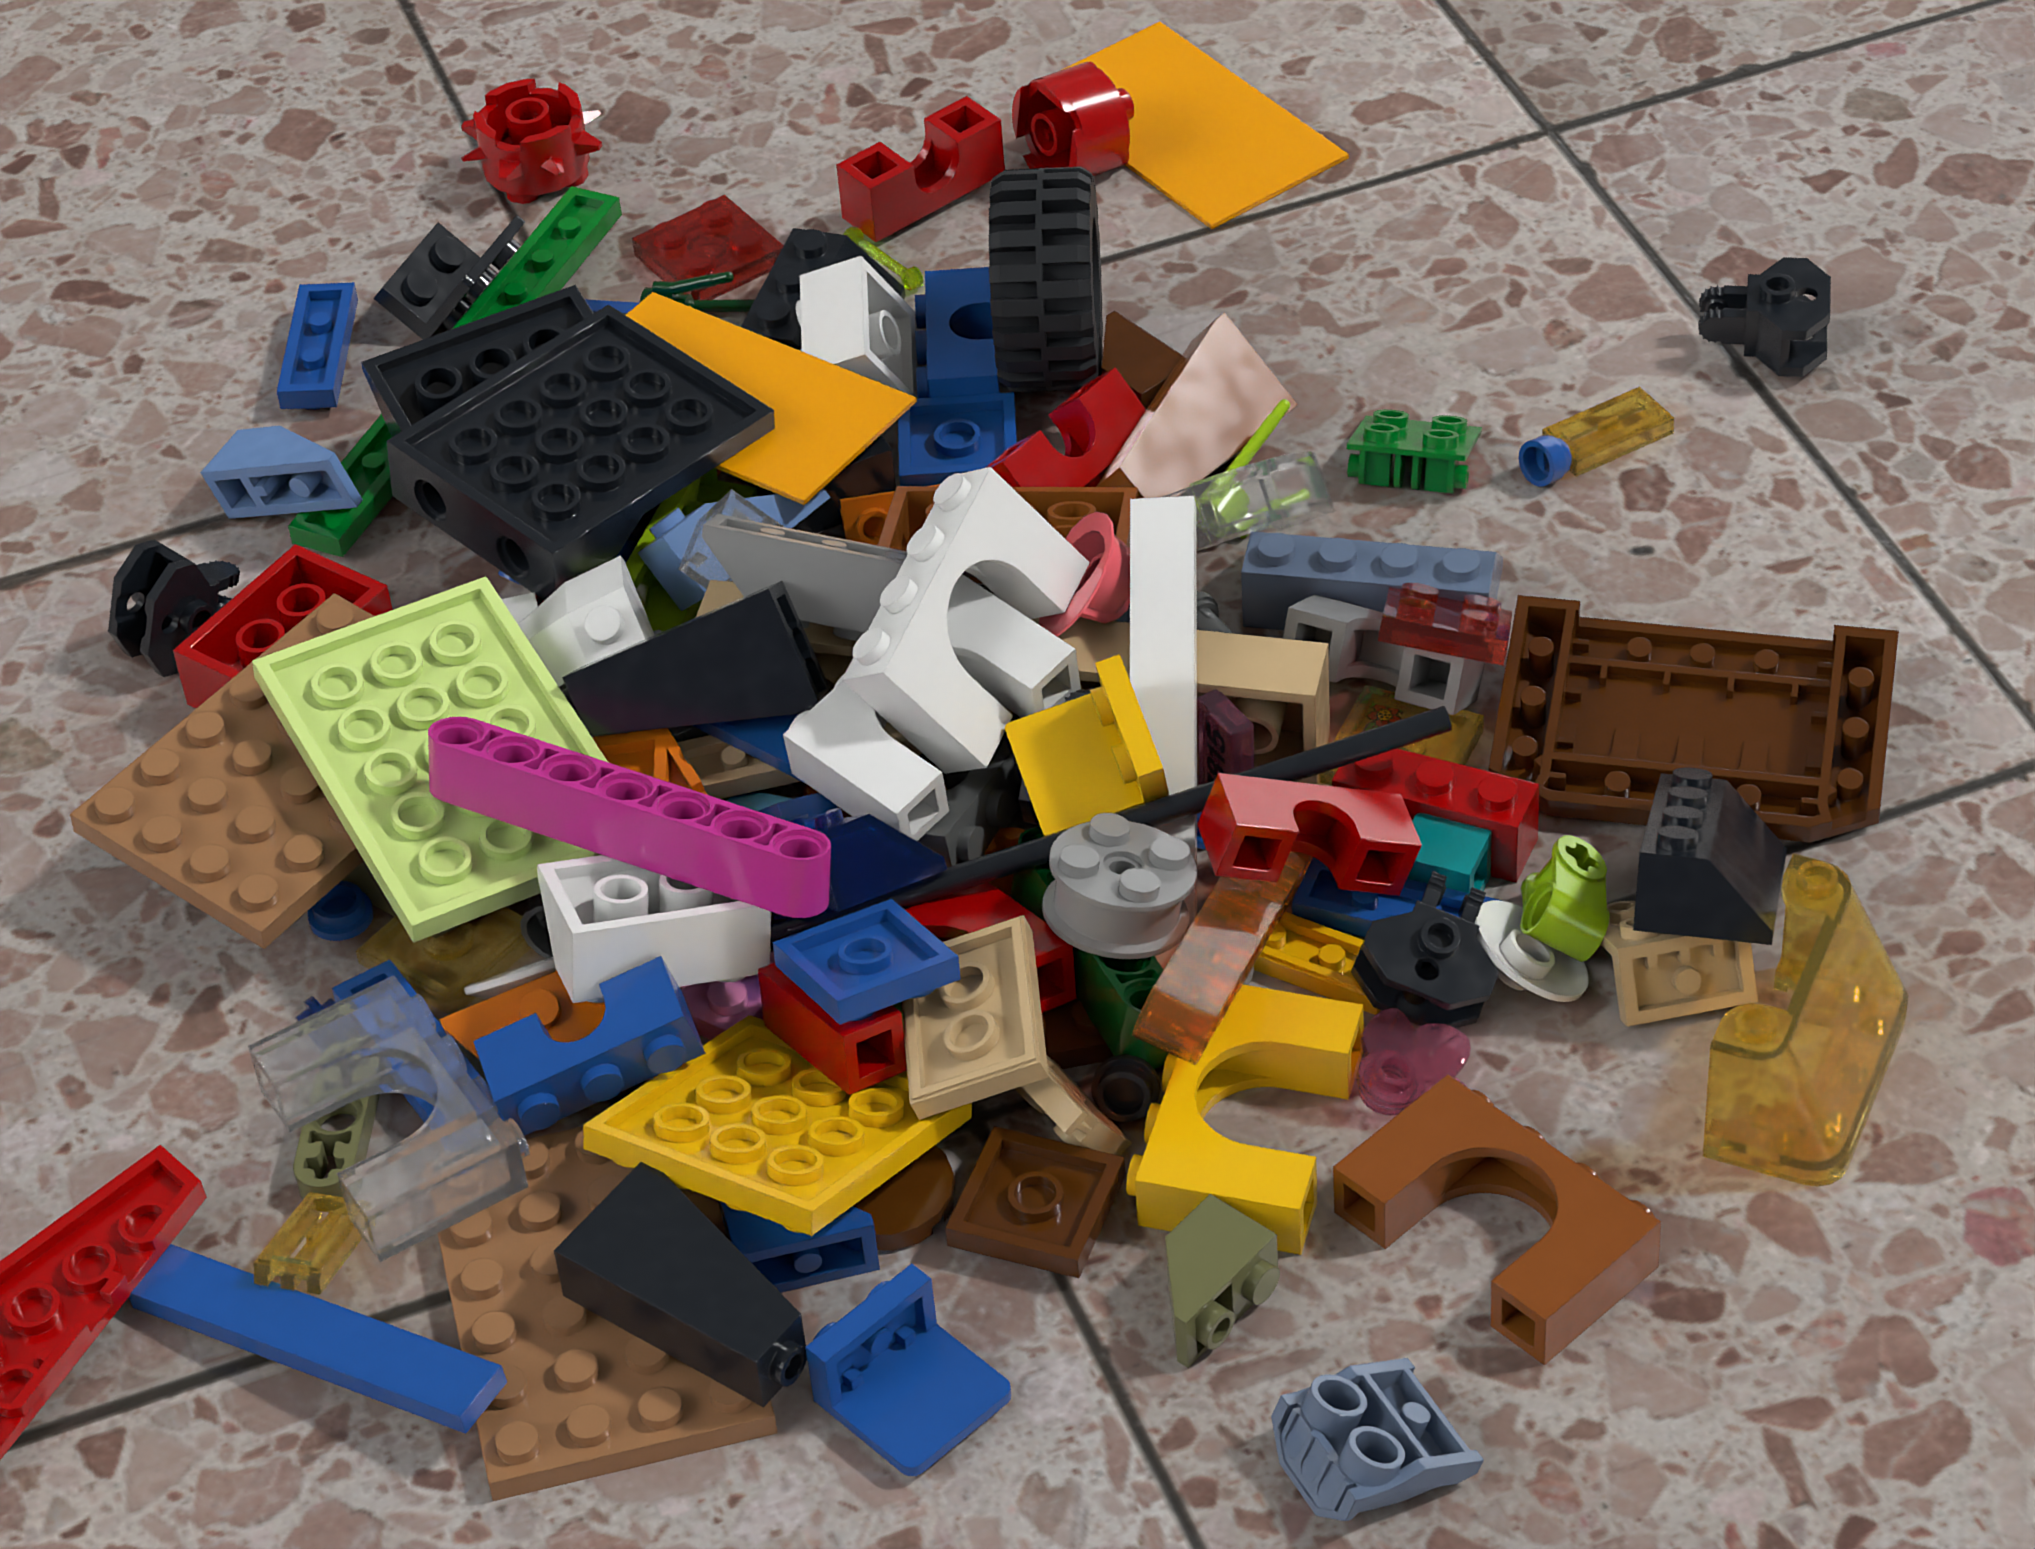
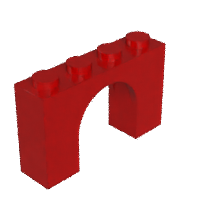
M987 882L905 909L942 942L1024 915L1033 932L1041 1012L1044 1013L1077 999L1073 946L1058 937L1046 922L991 883ZM775 962L758 969L764 1026L849 1095L907 1071L902 1012L893 1005L875 1011L873 1015L866 1019L849 1021L840 1025L775 965Z

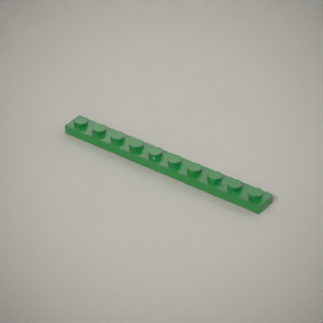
M571 186L452 329L561 290L622 216L619 197ZM382 414L341 461L342 466L363 501L357 508L298 513L288 525L292 544L344 557L392 498L387 440L392 438Z

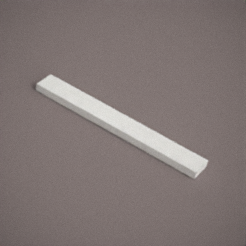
M1194 496L1130 499V682L1162 763L1169 795L1197 786L1196 502ZM1197 814L1155 827L1172 837L1186 842L1190 847V853L1197 866ZM1196 878L1192 892L1184 899L1189 911V924L1184 938L1172 949L1155 956L1175 987H1197V971L1195 969L1197 957Z

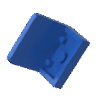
M912 1263L890 1281H883L875 1286L862 1303L839 1321L824 1326L816 1334L813 1341L805 1347L813 1401L906 1476L922 1474L1008 1404L1012 1396L1011 1385L1008 1379L937 1324L932 1278Z

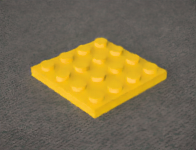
M748 1015L704 1044L705 1054L683 1063L679 1068L671 1072L660 1073L583 1124V1149L609 1158L622 1167L635 1168L640 1162H643L663 1172L680 1189H690L724 1202L734 1210L747 1211L781 1224L789 1231L813 1236L972 1118V1103L919 1120L910 1105L907 1071L849 1095L765 1027L764 1020Z

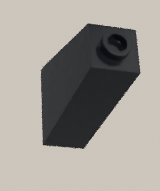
M783 581L607 655L562 677L566 686L563 694L591 736L801 714L804 711L811 710L831 692Z
M640 1162L554 1250L564 1297L762 1407H765L782 1387L792 1385L805 1367L807 1355L801 1313L663 1172L643 1162Z

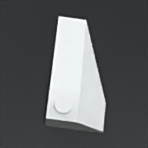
M621 556L564 582L518 624L562 692L566 689L562 679L563 676L655 635L625 561Z

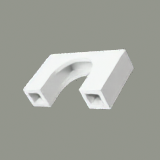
M991 467L953 474L939 485L933 497L935 503L922 528L910 539L907 545L908 555L896 578L883 590L880 596L881 606L869 629L855 643L852 651L853 659L842 678L846 685L945 774L987 768L1005 733V725L1013 717L1003 705L965 671L952 648L947 626V611L950 595L958 578L964 571L974 575L999 599L1028 618L1034 619L1065 613L1090 563Z
M963 574L958 578L951 592L947 611V626L952 648L965 671L1001 705L1022 718L1065 703V697H1069L1071 692L1081 689L1076 649ZM842 675L834 689L811 710L799 714L791 723L789 729L783 734L791 772L905 853L949 812L943 774L936 767L892 738L884 730L887 721L842 681L844 676Z

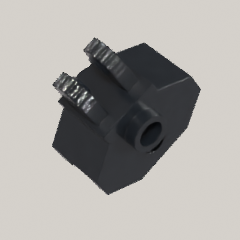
M1783 257L1760 275L1748 274L1747 286H1710L1709 289H1705L1704 293H1701V298H1699L1700 312L1704 313L1703 316L1700 315V320L1698 321L1699 335H1702L1703 339H1707L1708 342L1716 343L1719 341L1721 344L1744 345L1745 357L1758 358L1778 376L1804 377L1827 360V325L1830 323L1831 277L1808 258ZM1805 294L1812 295L1816 299L1810 300Z
M155 539L136 544L114 576L108 626L109 634L126 655L131 658L143 655L154 671L162 677L179 673L173 650L232 599L218 593L228 589V587L233 588V586H237L240 575L239 567L230 562L217 560L196 565ZM131 597L136 604L132 608L127 609V603Z
M1433 871L1421 901L1416 902L1412 912L1372 921L1351 973L1373 1007L1437 1033L1476 1023L1484 1002L1488 1001L1491 996L1499 971L1476 938L1480 926L1474 923L1476 917H1478L1486 892L1472 887L1462 900L1458 910L1459 917L1436 908L1440 905L1445 893L1447 877ZM1403 991L1423 997L1425 1002L1418 1005L1411 1004L1405 999Z

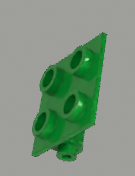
M1392 409L1376 410L1373 412V416L1366 415L1347 442L1346 449L1360 451V454L1350 453L1347 475L1348 477L1358 478V483L1362 485L1389 487L1391 483L1392 456L1395 454L1394 488H1401L1404 480L1406 456H1413L1412 490H1419L1423 472V460L1426 457L1424 490L1454 494L1456 488L1467 489L1469 465H1459V461H1466L1482 433V427L1467 426V419L1458 416L1439 415L1432 417V422L1409 420V414L1404 411Z

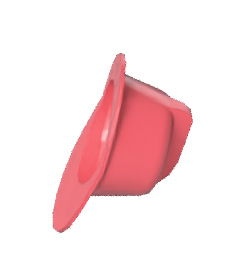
M1094 512L1083 517L1065 538L1090 563L1065 613L1039 617L1038 624L1057 637L1072 626L1079 617L1105 624L1116 621L1128 610L1130 604V548L1114 535L1113 522L1105 513Z

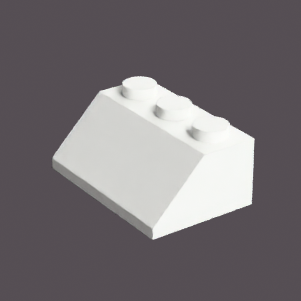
M604 855L537 864L538 881L555 968L573 1003L585 1001L592 1003L605 1002L599 987L600 983L662 956L679 988L681 986L713 981L736 982L745 976L758 975L759 968L770 964L771 911Z

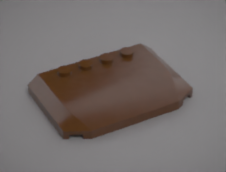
M1518 595L1488 771L1539 784V811L1548 816L1647 826L1661 773L1672 774L1673 770L1677 768L1690 767L1707 770L1712 773V778L1727 780L1780 840L1810 843L1878 824L1899 631L1834 625L1833 641L1580 617V601Z

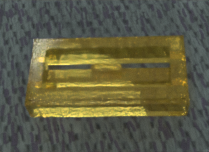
M1639 386L1543 428L1542 436L1552 435L1555 438L1562 439L1569 445L1572 454L1569 471L1577 477L1674 434V417Z
M308 1193L254 1261V1284L268 1286L275 1276H280L282 1289L295 1290L302 1280H306L307 1293L321 1295L374 1224L373 1203L319 1193ZM322 1212H328L322 1223H317L322 1216ZM306 1237V1243L295 1258H290Z

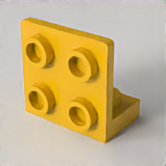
M1120 654L1095 663L1101 686L1091 689L1090 694L1011 721L1005 725L1006 735L1043 836L1091 821L1095 815L1100 813H1116L1169 795L1162 763Z

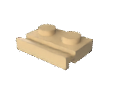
M1048 1056V1078L1015 1088L1032 1107L1042 1114H1047L1056 1123L1053 1130L1065 1143L1121 1156L1132 1143L1070 1076Z

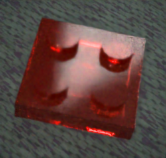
M725 194L716 199L706 201L701 206L669 221L662 222L654 228L632 238L635 257L662 281L674 282L727 271L733 273L734 279L730 283L683 293L691 294L693 300H713L769 273L784 246Z
M1403 583L1402 589L1389 587L1378 641L1504 666L1509 643L1512 611L1501 609L1502 603L1490 597L1466 595L1464 596V601L1439 597V590L1429 585Z

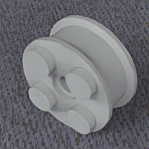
M1114 813L1097 814L1091 819V822L1076 825L1057 837L1049 855V866L1055 880L1047 887L1044 893L1042 911L1046 923L1058 937L1082 951L1115 959H1140L1156 956L1172 949L1181 942L1189 924V911L1184 899L1192 892L1197 878L1196 862L1186 842L1151 826L1128 821L1126 818Z

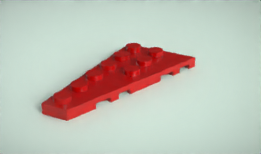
M162 1145L157 1146L0 1261V1460L207 1198L201 1180Z

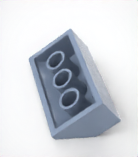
M1251 531L1241 570L1243 627L1284 630L1288 607L1316 594L1489 641L1502 574L1503 557L1497 552L1466 548L1456 549L1409 545L1406 543H1385Z

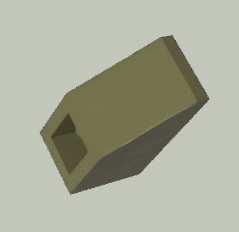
M1209 1194L1165 1237L1168 1288L1177 1361L1187 1368L1208 1348L1213 1350L1219 1347L1229 1336L1234 1323L1253 1304L1260 1305L1265 1302L1275 1290L1280 1277L1277 1234L1212 1194Z

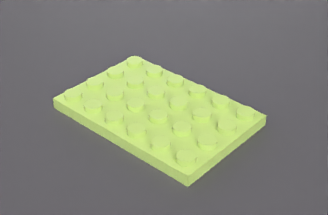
M486 576L252 660L255 680L413 943L540 894L537 864L601 855L443 802L433 797L429 792L428 728L434 722L449 717L477 719L608 762Z

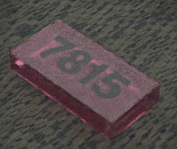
M1217 689L1197 697L1199 785L1214 781L1218 773L1233 775L1254 768V724Z

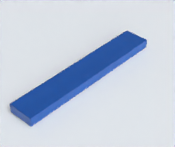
M173 1244L168 1246L129 1296L133 1308L465 1434L507 1383L502 1365Z

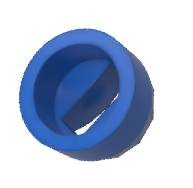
M1547 435L1525 442L1519 450L1518 459L1520 469L1525 478L1533 485L1543 487L1560 480L1570 470L1572 454L1569 445L1562 439Z

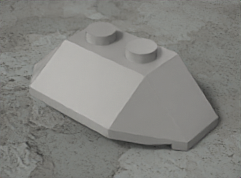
M717 514L703 524L702 530L703 540L744 597L783 581L803 628H808L809 622L834 627L833 634L835 636L855 641L869 629L881 606L880 596L883 590L896 578L908 555L907 551L764 524Z

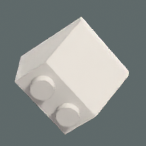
M862 256L800 275V300L796 303V315L801 326L802 349L799 351L874 381H879L884 385L918 399L915 311Z

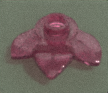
M1397 1008L1383 1010L1376 1014L1366 1025L1361 1036L1365 1057L1357 1070L1356 1082L1361 1100L1371 1110L1383 1115H1398L1447 1074L1465 1085L1456 1078L1465 1066L1471 1051L1470 1040L1463 1032L1446 1024H1426L1415 1029L1405 1014Z

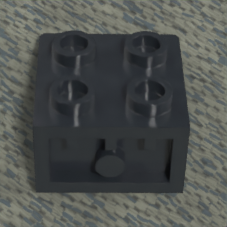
M516 215L482 257H479L438 222L373 299L421 339L431 337L440 325L447 331L451 330L470 308V305L463 300V297L473 304L498 274L490 265L492 264L500 271L519 249L521 244L513 237L524 225L525 221Z

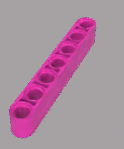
M449 717L434 722L428 728L429 792L433 797L443 802L783 916L808 918L824 912L829 905L831 843L828 837L819 831L477 719Z

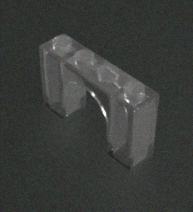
M394 975L248 1045L260 1090L289 1132L353 1101L375 1094H408L419 1097L434 1106L426 1122L409 1137L337 1173L349 1219L379 1262L526 1189L528 1182L522 1158L530 1155L527 1141L518 1124L512 1118L502 1121L497 1114L498 1108L493 1101L489 1086L481 1076L471 1079L467 1074L464 1057L452 1036L448 1034L441 1038L435 1031V1020L423 997L420 994L410 997Z

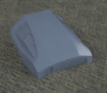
M1408 1358L1350 1365L1335 1375L1326 1374L1316 1377L1308 1388L1280 1396L1271 1415L1279 1464L1316 1516L1349 1521L1359 1512L1399 1503L1437 1487L1458 1484L1478 1473L1484 1459L1477 1450H1470L1413 1374L1415 1367Z

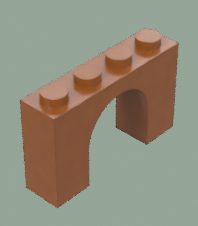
M1449 1074L1333 1166L1334 1213L1384 1249L1388 1248L1439 1205L1463 1195L1477 1193L1504 1195L1524 1202L1540 1213L1551 1227L1549 1231L1491 1281L1490 1326L1544 1366L1659 1267L1661 1221L1644 1204L1637 1200H1629L1603 1182L1589 1166L1579 1162L1576 1163L1547 1143L1537 1130L1521 1125L1495 1107L1485 1094L1477 1090H1470Z

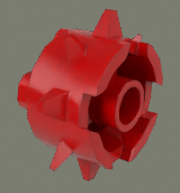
M523 79L503 84L489 91L485 95L486 105L479 112L474 111L473 119L464 121L461 125L462 131L478 142L477 148L461 157L462 161L481 160L486 181L497 190L506 192L507 199L513 203H531L539 195L556 192L564 187H576L583 184L589 175L587 168L590 159L589 153L599 151L602 147V141L585 131V125L601 115L600 110L582 112L578 94L566 84L560 82L558 90L536 88L535 79Z

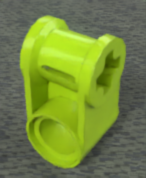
M1573 835L1560 837L1553 845L1551 859L1540 872L1529 874L1522 882L1520 888L1523 905L1520 923L1521 932L1580 962L1588 960L1598 949L1606 934L1610 919L1606 898L1607 867L1600 853L1592 845Z

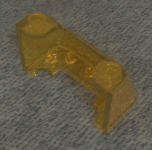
M1793 853L1782 880L1781 897L1785 904L1782 953L1775 970L1774 989L1787 992L1788 988H1790L1794 993L1787 1010L1765 1004L1749 1003L1738 1005L1727 1011L1721 1019L1710 1044L1703 1157L1802 1185L1819 1187L1830 1185L1841 1179L1850 1166L1904 1029L1909 995L1848 875L1838 866Z

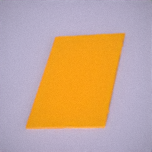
M1160 21L1066 67L1069 68L1091 61L1111 79L1117 89L1123 88L1130 94L1134 104V116L1131 120H1128L1130 128L1129 161L1125 166L1210 229L1226 223L1349 159L1347 152L1325 138L1323 134L1312 129Z
M654 292L626 314L635 322L774 410L775 429L715 468L802 505H805L917 402V397L884 385L879 381H874Z

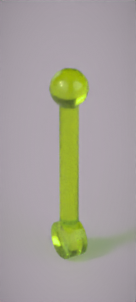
M849 227L844 231L843 235H847L869 256L901 277L902 284L907 290L912 291L923 286V275L918 267L906 268L864 239V234L860 228Z

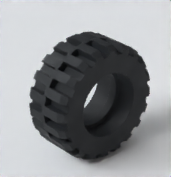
M1082 167L1004 170L992 178L989 196L990 304L998 380L1001 386L1012 392L1078 390L1087 382L1102 375V274L1098 206L1094 176Z

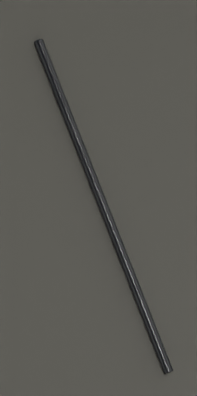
M1441 706L1233 775L1296 782L1452 731V725L1445 706ZM1215 780L1114 814H1118L1128 821L1155 828L1201 813ZM1070 828L828 906L824 912L816 916L791 918L772 924L770 953L774 952L773 942L889 899H893L903 909H907L1048 863L1054 841Z

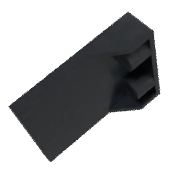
M608 304L387 440L392 496L532 593L535 592V595L545 601L564 582L615 559L646 512L775 429L774 410Z

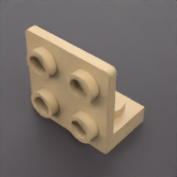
M1619 901L1607 904L1610 914L1609 925L1600 945L1612 955L1620 1020L1627 1027L1758 1002L1751 943L1633 931L1635 901Z

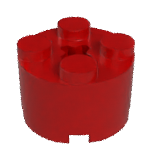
M1084 62L1034 79L1017 90L1012 105V123L1016 139L1025 136L1031 152L1023 155L1029 169L1082 167L1095 176L1126 165L1129 161L1130 128L1128 120H1131L1134 116L1133 100L1125 89H1117L1111 79L1093 62Z

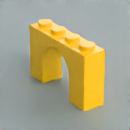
M1204 978L1196 1004L1186 1003L1179 1026V1042L1182 1044L1179 1053L1169 1052L1162 1075V1092L1165 1094L1161 1104L1151 1103L1144 1129V1141L1147 1143L1144 1155L1134 1154L1131 1159L1126 1182L1127 1195L1136 1196L1138 1226L1172 1231L1209 1194H1212L1277 1234V1251L1301 1255L1317 1205L1316 1156L1247 1145L1230 1140L1214 1131L1204 1121V1117L1222 1099L1239 1091L1260 1087L1283 1088L1349 1100L1364 1051L1363 1004Z

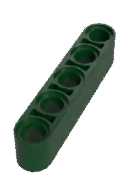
M1041 827L1025 830L1020 834L1018 844L1042 837ZM1049 862L1013 874L1011 887L1012 899L1044 922H1046L1042 911L1044 893L1047 887L1055 880L1051 873ZM1073 946L1077 1000H1080L1087 1015L1113 1055L1127 1054L1140 1057L1147 1061L1154 1069L1164 1066L1167 1055L1173 1051L1181 996L1155 956L1140 959H1115L1091 954Z

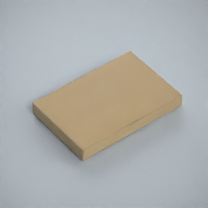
M1024 915L944 941L943 943L959 957L961 979L936 988L925 997L910 998L902 1001L910 1105L919 1120L1049 1077L1033 932Z

